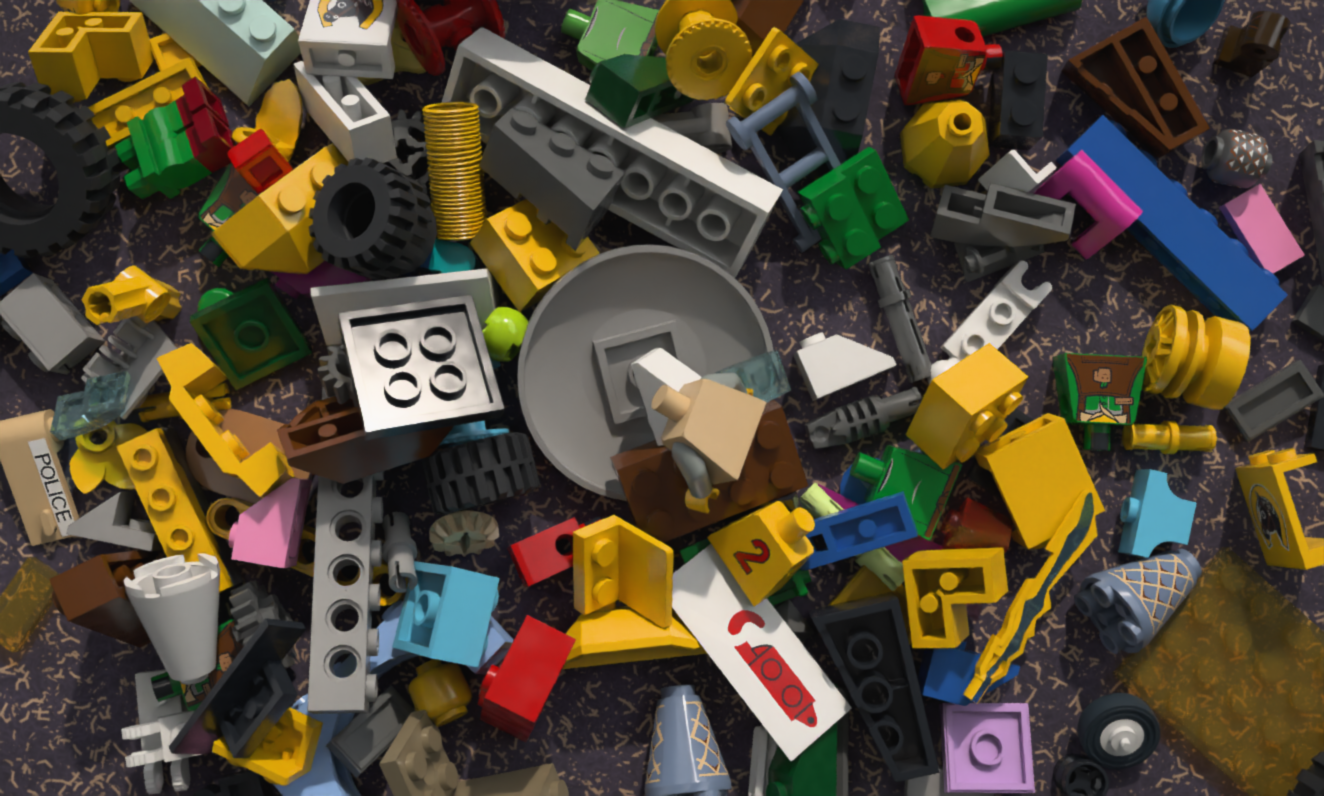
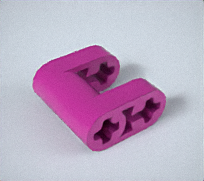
M1082 149L1033 193L1060 200L1068 193L1095 220L1071 244L1085 259L1090 258L1121 234L1143 212Z

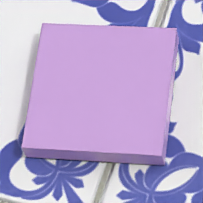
M954 703L939 704L944 793H1035L1028 703H970L967 706Z

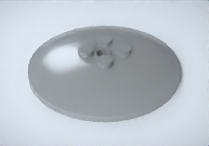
M662 245L627 246L598 254L582 262L566 273L544 295L527 324L520 346L517 365L518 395L527 427L535 442L549 461L569 479L597 494L626 501L610 457L656 440L653 430L648 423L646 408L640 390L635 383L631 363L653 349L662 348L701 377L706 374L735 373L746 388L753 389L754 397L763 399L770 396L772 398L775 381V358L766 322L758 306L745 288L717 264L700 255L679 248Z

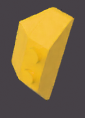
M331 143L259 194L213 231L211 235L240 269L308 274L325 261L322 258V253L317 252L313 246L316 238L311 237L309 233V226L313 224V219L309 218L310 208H314L316 202L313 197L316 190L321 191L324 186L322 183L323 179L327 175L333 176L335 174V167L341 163L348 166L349 162L337 147Z
M615 601L587 615L581 613L565 633L575 638L576 641L562 669L708 653L673 608L672 624L662 628L629 606L616 607Z

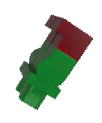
M196 76L181 85L184 95L165 107L150 110L144 115L143 120L137 116L128 121L127 125L131 136L115 145L121 161L131 170L135 169L124 176L126 185L131 192L142 200L157 191H161L171 199L181 193L180 189L188 187L232 163L227 152L236 146V143L232 139V131L228 128L229 123L221 100Z

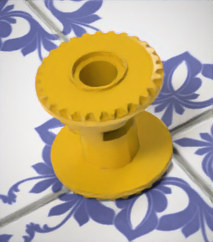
M666 0L658 12L655 21V36L660 49L666 55L668 77L679 92L690 98L709 100L726 96L730 93L752 59L751 45L746 34L736 25L738 15L731 0Z

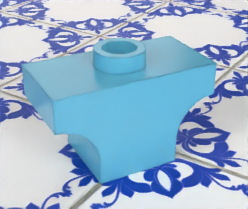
M1152 469L1136 470L1131 495L1125 498L1121 507L1120 519L1125 523L1118 552L1149 558L1152 550L1160 543L1168 542L1188 545L1197 503L1174 495L1167 483V473Z

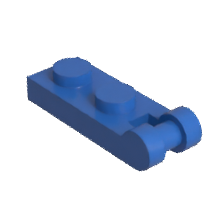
M904 491L814 519L815 527L806 535L814 547V553L800 569H813L918 537V531ZM823 534L827 547L816 549L812 536Z

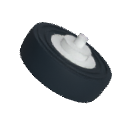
M1112 693L1094 700L1085 708L1078 721V737L1085 753L1093 762L1108 769L1120 770L1139 765L1153 754L1160 741V726L1154 712L1142 699L1128 693Z

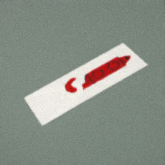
M712 544L673 573L672 608L790 761L794 760L852 709L766 598L755 607L752 605Z

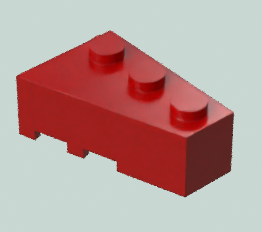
M527 615L501 666L498 667L492 664L480 686L481 692L478 696L480 699L477 705L482 707L480 720L526 743L576 639Z

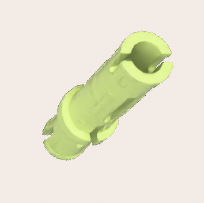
M816 482L799 498L801 506L815 518L844 510ZM885 547L855 555L857 557L855 562L861 567L865 565L875 573L891 591H894L904 582L903 564L889 553Z

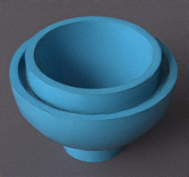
M1147 0L1146 16L1163 46L1169 48L1179 47L1196 40L1213 25L1223 8L1225 0Z

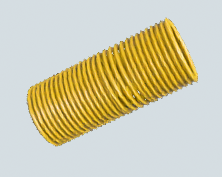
M436 103L427 105L422 109L425 125L426 154H428L427 164L429 165L431 210L436 218V237L442 240L458 241L473 239L487 219L485 184L483 183L484 172L479 166L482 159V150H480L482 148L480 145V120L478 118L479 106L475 103Z

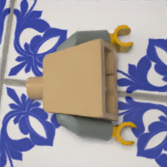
M735 373L706 374L699 380L684 384L679 392L668 385H663L658 389L651 403L653 410L668 418L661 440L663 445L672 451V457L687 482L688 490L685 496V504L689 509L706 514L710 511L708 499H717L720 494L717 488L712 487V484L738 480L766 405L765 401L753 396V389L746 388Z

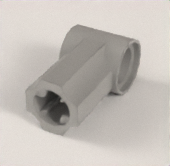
M706 103L693 107L690 112L661 114L652 118L714 153L726 152L732 148L731 134L726 126V121L729 119L727 104Z

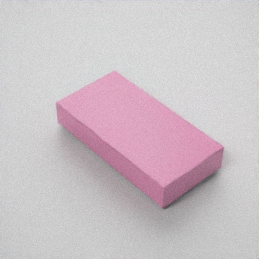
M1261 184L1254 186L1219 207L1239 241L1247 248L1249 257L1260 268L1267 269L1274 274L1305 255Z

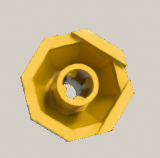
M962 100L924 103L900 133L904 168L912 174L918 175L923 179L922 182L930 188L944 187V185H965L990 155L986 122L982 113L968 102Z

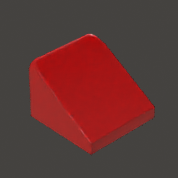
M263 129L257 130L227 152L234 168L258 195L294 170Z

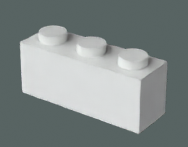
M303 61L293 64L303 107L348 162L350 159L359 158L364 160L366 157L385 163L397 158L390 115L357 77L306 74Z

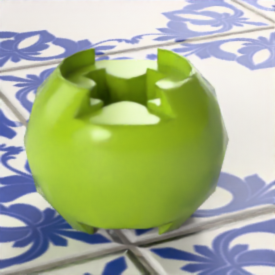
M497 307L485 320L484 323L487 326L482 332L490 358L496 361L509 362L520 351L528 320L521 312L513 308Z

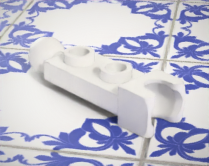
M1023 260L1016 262L940 347L950 357L948 360H940L932 364L931 376L927 377L929 385L932 379L988 343L998 350L1029 315L1031 310L1035 309L1052 290L1051 283L1044 282L1033 290H1027L1022 285L1021 278L1028 269V264Z

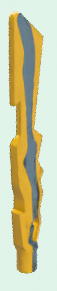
M1083 490L1045 548L1051 552L1036 578L1025 579L1006 613L1001 629L997 635H991L975 665L974 677L963 693L965 697L978 704L989 686L991 687L992 683L1007 675L1011 661L1023 654L1027 639L1035 635L1036 620L1051 609L1050 589L1098 536L1093 497L1090 491Z

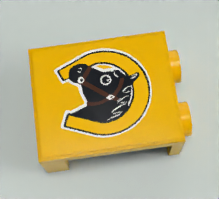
M1291 448L1278 452L1268 450L1248 456L1250 464L1237 467L1236 473L1267 565L1303 570L1324 565V538L1304 536L1283 473L1316 463L1315 453L1296 455L1295 449Z

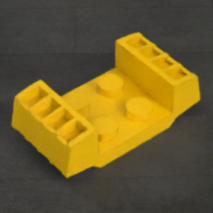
M190 343L156 358L171 385L169 400L223 473L236 479H242L262 499L289 479L295 477L292 467L288 465L286 456L272 442L244 460L250 455L249 451L235 434H232L229 430L223 432L218 424L224 421L223 416L214 404L203 395L228 378L201 350Z

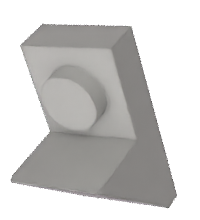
M122 491L68 525L66 533L68 535L147 551L163 550L151 521L130 519L136 492Z

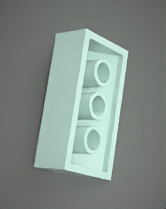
M129 0L248 107L301 53L298 43L299 35L296 30L262 0Z

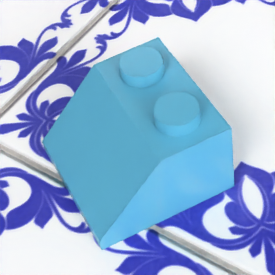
M414 561L418 583L412 590L409 588L408 583L392 648L432 659L479 668L480 659L488 646L487 630L491 613L498 603L499 593L497 587L500 578L452 566Z

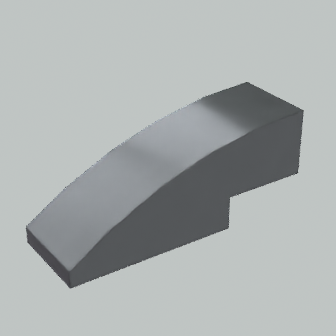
M990 183L986 195L944 185L930 237L956 243L1010 247L1066 241L1070 236L1076 204Z

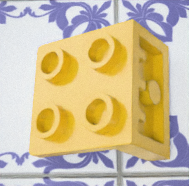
M774 27L726 97L725 103L730 106L729 108L745 119L792 87L790 77L795 73L801 72L810 82L819 64L787 35ZM788 111L761 130L771 136L777 126L784 121Z
M616 515L573 531L574 609L583 615H587L619 600L662 628L671 625L674 563L672 548Z

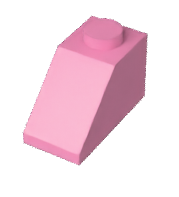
M291 478L241 513L238 522L232 525L229 534V547L233 548L231 559L279 568L296 566L312 480Z

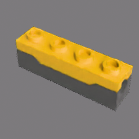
M156 428L116 446L166 556L171 557L184 554L185 562L199 561L197 554L215 556L220 566L219 593L244 582L235 560L231 559L232 553L226 540L213 533L207 525L206 515L210 505L200 483L193 477L189 469L186 453L175 429Z

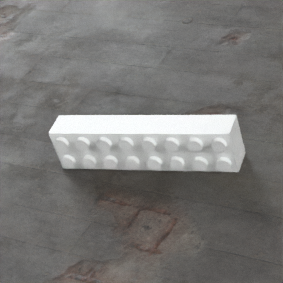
M483 27L479 28L458 45L441 103L470 102L479 106L478 118L480 120L481 141L488 142L494 124L512 107L532 114L540 123L558 133L570 136L580 146L596 155L607 157L615 166L626 171L609 207L610 211L680 249L700 255L717 264L734 278L737 276L783 189L652 118L625 129L585 100L590 87L589 84Z

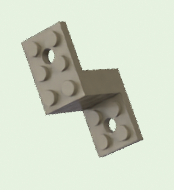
M426 710L410 713L379 764L394 796H569L567 785L564 780L559 779L553 763L459 782L457 769L449 761L442 745L440 730L436 725H433Z

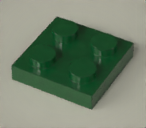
M268 277L190 316V324L235 390L312 353L311 344Z

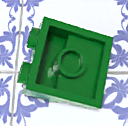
M867 147L798 191L805 205L800 208L801 214L812 230L817 229L822 239L818 243L821 253L829 264L837 263L845 270L881 248L878 240L909 221L877 151L871 147Z

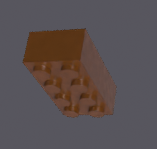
M770 396L762 399L766 402L740 476L735 481L712 484V487L717 488L720 494L717 499H708V508L710 510L708 514L689 509L686 506L687 482L672 457V451L664 445L658 446L656 440L610 457L636 528L664 543L809 486L782 406Z

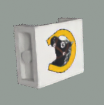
M310 0L298 39L306 74L393 79L395 62L391 37L398 11L396 0Z

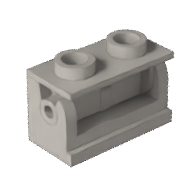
M33 273L0 301V315L4 318L1 325L13 338L19 341L23 340L31 350L28 353L29 358L44 372L51 371L67 375L70 371L64 364L69 368L75 366L105 342L52 279Z

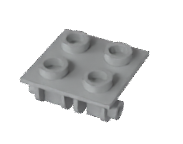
M137 316L122 320L113 331L117 337L128 344L113 335L107 338L111 344L122 352L118 354L107 346L102 345L99 350L111 360L96 352L87 365L84 366L83 371L85 374L81 377L86 384L93 388L99 385L115 410L124 420L133 409H137L144 403L150 388L161 375H164L156 358L178 349L154 320L144 323Z

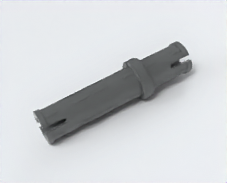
M894 255L868 263V268L874 278L880 297L877 303L880 309L884 308L898 351L902 357L909 383L931 376L932 363L928 357L926 346L909 301L912 296L909 289L905 290L901 281Z

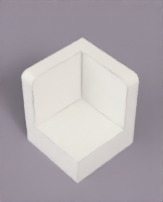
M1011 150L978 180L987 191L990 183L1029 192L1057 167L1050 162L1036 174L1015 150Z

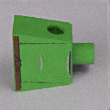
M598 0L591 17L570 8L563 20L561 32L580 40L576 50L578 62L592 71L599 62L623 54L653 57L658 46L655 36V21L659 10L618 0Z

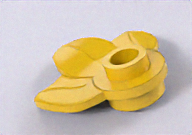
M92 416L85 419L76 430L75 440L78 450L69 463L70 473L77 488L82 493L88 494L105 480L120 489L136 490L116 446L147 433V430L134 423L117 425L116 422L105 416ZM104 431L107 433V439L103 444L96 445L91 442V437L95 432Z

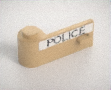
M51 409L0 421V461L32 546L73 537V535L66 534L68 525L79 519L57 456V452L64 446V440L68 439V426L65 419L60 415L57 416Z

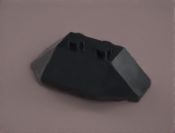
M838 19L796 43L819 64L810 81L818 99L817 102L811 105V108L840 164L858 154L879 55L880 27ZM796 106L788 110L784 121L776 129L792 156L798 161L817 148ZM824 163L805 177L807 180L816 181L830 172L826 163Z

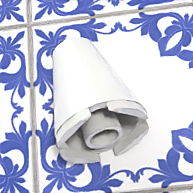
M184 554L155 560L133 570L134 580H130L128 577L123 580L125 592L170 678L181 681L185 685L196 684L205 680L208 677V673L216 667L220 566L217 558L208 554H197L199 561L185 562Z

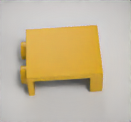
M1047 413L997 438L992 443L979 447L974 453L979 466L991 472L1017 530L1010 533L1013 540L1027 549H1040L1048 545L1083 490H1088L1091 493L1085 498L1080 519L1073 530L1088 525L1091 507H1094L1095 516L1105 511L1066 421L1062 417Z

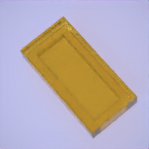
M27 557L0 596V645L12 653L21 650L53 604L52 592L54 590L49 579L59 575V573L36 557Z

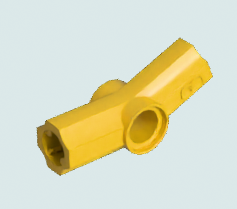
M137 266L126 268L112 282L88 287L81 299L86 309L85 316L96 325L107 322L114 323L137 316L144 323H149L153 320L160 321L165 318L174 319L182 309L179 304L180 293L175 288L150 277Z

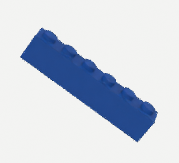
M1102 115L1056 159L1063 166L1082 149L1143 211L1126 230L1214 316L1243 323L1251 332L1288 296L1279 287L1280 282L1278 278L1267 269L1260 268L1249 257L1247 248L1241 242L1229 238L1218 227L1217 219L1205 209H1199L1187 197L1186 189L1179 182L1168 179L1157 168V162L1153 156L1133 145L1127 139V133L1124 128L1117 122L1108 120Z

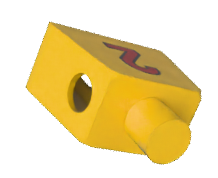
M776 501L729 523L710 534L707 538L755 607L780 590L813 555L814 547L806 535L814 529L815 523L811 514L804 508L798 507L790 513L782 502Z

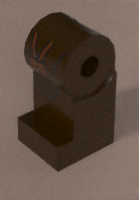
M1257 11L1252 14L1249 23L1242 29L1233 25L1228 26L1223 32L1213 64L1253 77L1273 63L1280 55V42L1290 26L1289 19L1279 13Z

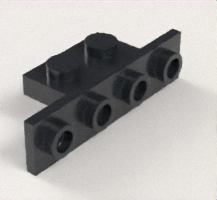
M265 618L169 745L171 754L210 755L214 741L224 736L233 758H250L298 696L281 661L306 630L302 622Z

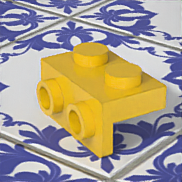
M289 707L250 758H233L224 736L214 741L212 752L226 758L232 765L245 767L262 775L269 783L287 786L311 770L323 723Z

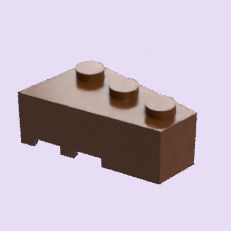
M147 550L98 555L49 579L54 590L52 592L53 603L57 610L66 616L68 622L139 648L151 643V640L125 592L123 580L126 577L134 580L133 570L155 561L156 558L152 551Z

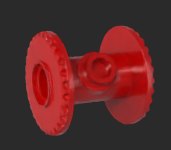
M396 0L398 6L396 19L403 37L420 65L433 76L440 75L445 71L442 47L447 45V47H453L457 51L458 45L481 27L502 38L505 37L504 20L496 0H444V6L435 4L423 11L414 0Z

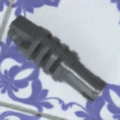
M912 387L909 390L883 399L872 395L836 407L805 423V430L810 445L814 449L848 444L886 431V428L890 426V422L916 414L920 403L916 400L922 399L916 387Z

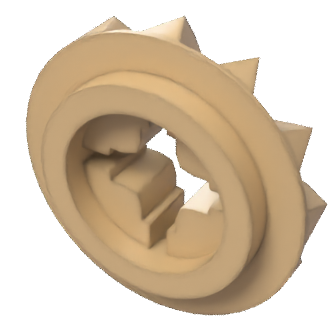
M472 510L458 511L445 515L432 524L429 530L430 542L433 543L434 550L439 552L445 551L446 556L462 554L465 557L469 553L481 554L482 549H489L494 546L495 539L499 537V527L497 521L486 513Z

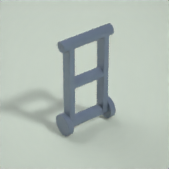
M797 72L790 77L792 87L741 122L735 116L731 117L726 121V126L736 143L744 151L751 148L768 181L783 189L779 200L799 234L793 239V242L799 251L803 253L819 242L821 237L817 229L812 230L810 227L808 228L787 189L824 163H826L830 171L841 164L811 108V105L818 100L816 92L808 79L801 72ZM796 106L817 148L781 173H778L756 132Z

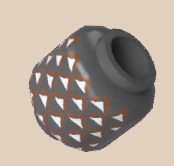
M1225 129L1217 136H1212L1207 141L1201 156V166L1203 169H1206V175L1212 182L1236 188L1251 187L1259 178H1263L1268 174L1272 165V155L1268 153L1266 140L1258 134L1236 129Z

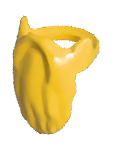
M290 79L274 83L265 93L262 107L256 117L255 129L239 127L233 131L232 139L237 142L236 145L257 130L263 129L286 160L290 162L299 139L303 119L302 98L297 86Z

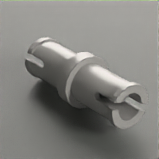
M392 512L394 525H391L389 514L383 518L382 522L385 543L382 546V557L388 564V583L390 588L395 592L404 593L407 592L406 577H408L411 590L417 586L418 578L414 560L418 552L415 541L411 539L409 516L403 512Z

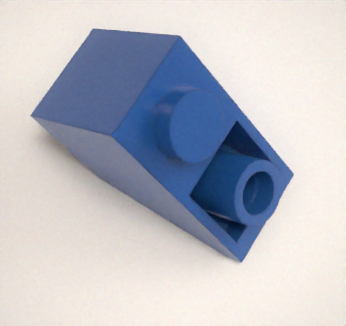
M963 641L956 648H925L917 678L921 694L962 706L972 703L973 701L964 696L963 693L974 677L975 665L982 652L977 653L966 650V641ZM1000 658L986 673H988L995 665L998 664ZM1011 662L1007 675L992 683L985 694L1016 677L1019 674L1020 666Z

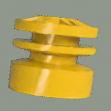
M1165 306L1152 323L1144 343L1141 357H1147L1142 390L1151 394L1162 393L1164 397L1170 399L1178 398L1182 394L1184 400L1189 404L1211 410L1223 409L1239 389L1246 371L1251 339L1248 327L1243 323L1217 316L1208 318L1204 322L1203 315L1198 311L1190 310L1186 312L1179 306Z

